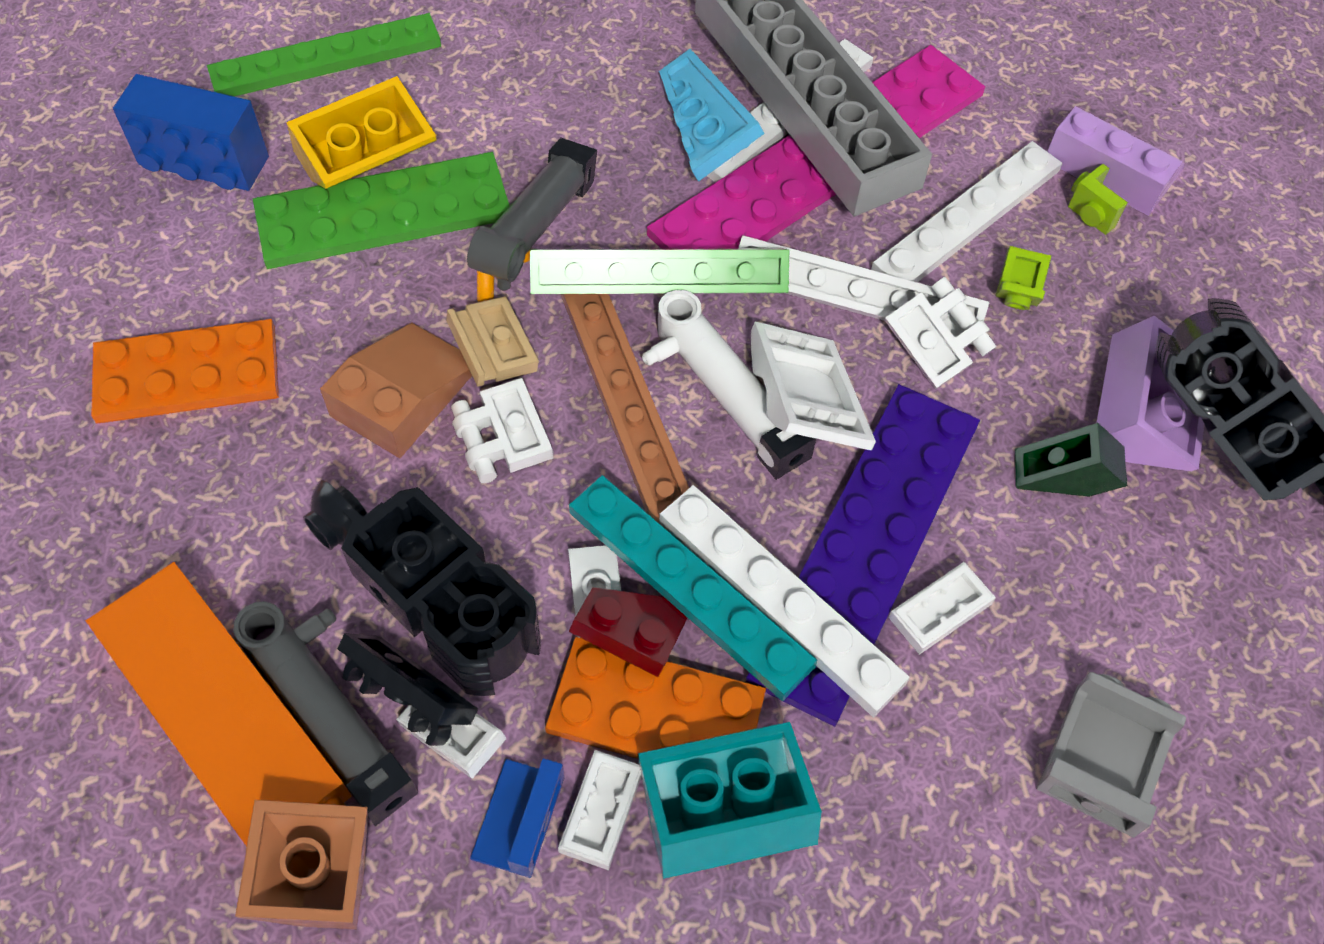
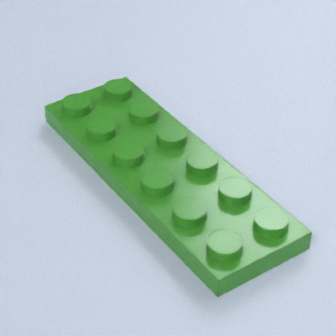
M493 152L349 179L327 189L318 185L252 198L263 259L267 269L493 224L509 208V202Z

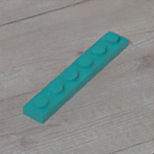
M603 475L569 504V512L576 520L782 702L816 667L818 660Z

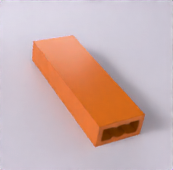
M172 562L85 620L246 847L254 800L346 806L344 802L352 796L342 780L175 562Z

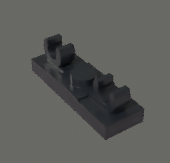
M344 633L337 649L351 660L346 664L342 678L345 681H359L364 674V680L359 689L362 694H377L384 687V695L392 701L403 705H412L417 710L409 718L408 730L411 732H425L430 723L431 730L427 736L426 744L429 746L444 745L450 738L451 725L472 724L478 711L477 707L382 637Z

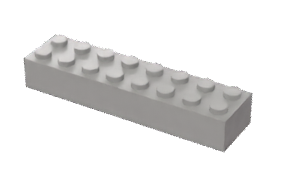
M696 0V15L854 217L923 189L932 153L803 0Z

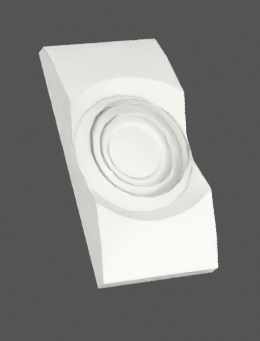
M755 321L751 329L752 369L754 375L763 378L766 387L767 418L777 428L785 432L872 450L876 442L834 341Z

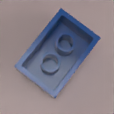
M135 74L113 107L137 163L149 171L164 170L176 173L190 181H194L197 178L213 182L227 190L238 188L250 191L269 158L251 100Z

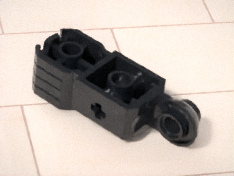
M1219 298L1208 299V310L1195 313L1186 318L1176 327L1172 335L1159 333L1155 349L1156 359L1165 380L1194 416L1202 418L1210 436L1264 501L1284 499L1300 488L1303 490L1314 482L1324 495V413L1284 362L1278 358L1266 339L1236 302Z
M324 480L318 482L311 497V511L303 516L310 531L329 550H332L338 544L342 545L341 549L352 575L414 637L423 631L432 660L466 694L474 696L495 695L494 682L503 680L513 674L522 665L527 653L540 654L541 636L535 598L499 564L486 562L483 548L419 487L401 490L385 503L381 502L367 513L358 499L344 486L335 489Z

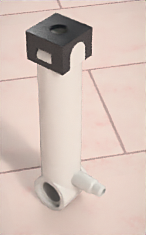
M674 290L666 293L661 298L658 307V335L662 341L643 353L642 359L644 363L652 365L678 352L757 448V458L775 480L810 460L816 438L785 432L777 428L767 418L766 389L701 313V302L698 297L686 290Z

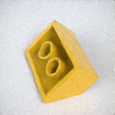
M398 76L286 122L295 155L311 181L325 189L437 140L436 134Z

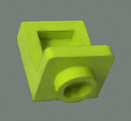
M1101 164L1091 173L1085 171L1077 178L1071 188L1074 195L1068 207L1081 216L1085 224L1097 228L1106 235L1116 227L1128 202L1103 185L1110 168L1105 164Z
M1010 246L1006 253L996 297L1004 298V304L1014 309L1029 310L1031 305L1038 306L1043 301L1045 295L1043 287L1051 255Z

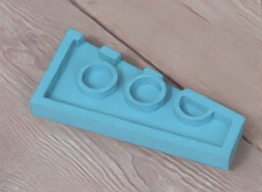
M688 49L659 71L668 100L674 111L673 115L682 135L681 139L690 159L691 170L698 182L765 134L759 122L691 49Z

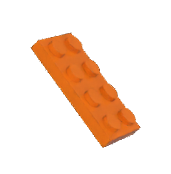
M272 319L93 342L91 416L96 424L279 398L275 326Z
M575 637L545 731L550 735L639 759L638 753L756 729L766 688L671 662H666L659 677H656L582 638Z

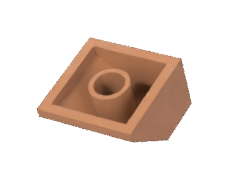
M254 800L235 917L300 927L357 930L365 866L368 807Z

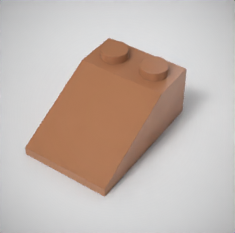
M410 323L350 356L320 388L330 417L396 457L401 458L472 377V374L459 349L414 323Z

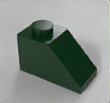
M1099 423L1015 449L1017 489L1090 497L1127 486L1125 448Z

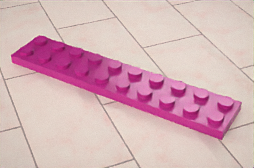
M929 45L872 82L919 138L983 96L986 87L932 45ZM789 135L647 226V236L661 249H738L742 235L767 241L836 195V193Z

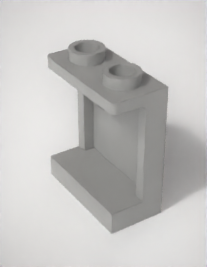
M1089 672L1076 687L1036 789L1134 838L1152 823L1157 807L1150 804L1172 739L1184 727L1186 717L1174 711L1168 703L1161 699L1144 697L1126 688L1115 677Z

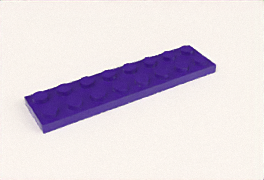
M898 384L873 433L876 442L872 450H864L798 577L873 645L883 628L980 422V419ZM816 666L783 702L836 727L850 696ZM751 673L748 674L745 683L766 688ZM766 688L765 693L779 699L769 689Z

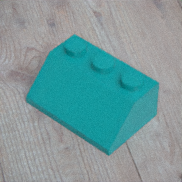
M791 722L638 753L650 826L663 879L818 845L822 811Z

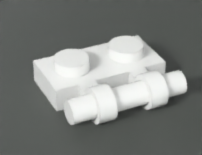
M943 277L932 286V289L940 298V301L931 306L921 292L885 317V322L935 389L973 363L964 351V348L973 343L982 357L997 347L987 334L990 331L983 320L978 321L964 303L967 298L960 288L955 290L946 277ZM949 312L964 331L957 337L953 336L941 319L942 316Z
M522 378L480 391L483 407L471 410L466 400L457 401L451 406L455 417L452 424L456 435L459 438H463L468 450L465 453V458L469 468L476 471L481 483H489L497 477L493 466L495 461L505 458L509 471L512 473L553 459V449ZM492 426L496 439L484 443L480 431L483 428Z

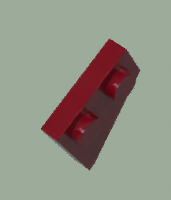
M593 587L574 618L569 632L659 677L685 625L687 617L663 596Z

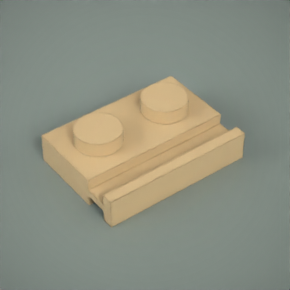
M506 296L466 305L465 310L455 312L454 308L447 310L446 321L477 387L483 386L484 381L495 379L496 382L537 372L539 360Z

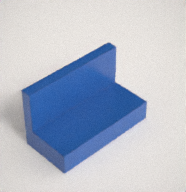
M542 758L538 769L508 759L505 760L470 858L472 861L528 878L532 877L564 781L563 764Z

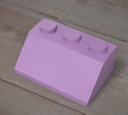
M1076 106L1056 129L1047 151L1063 163L1060 168L1061 170L1076 178L1085 171L1091 173L1101 164H1105L1110 169L1103 185L1127 201V205L1148 216L1185 167L1183 161Z
M1152 316L1112 334L1097 423L1124 446L1126 462L1194 471L1199 469L1204 422L1202 418L1194 416L1164 378L1156 359V342L1160 332L1172 335L1174 330L1156 316Z

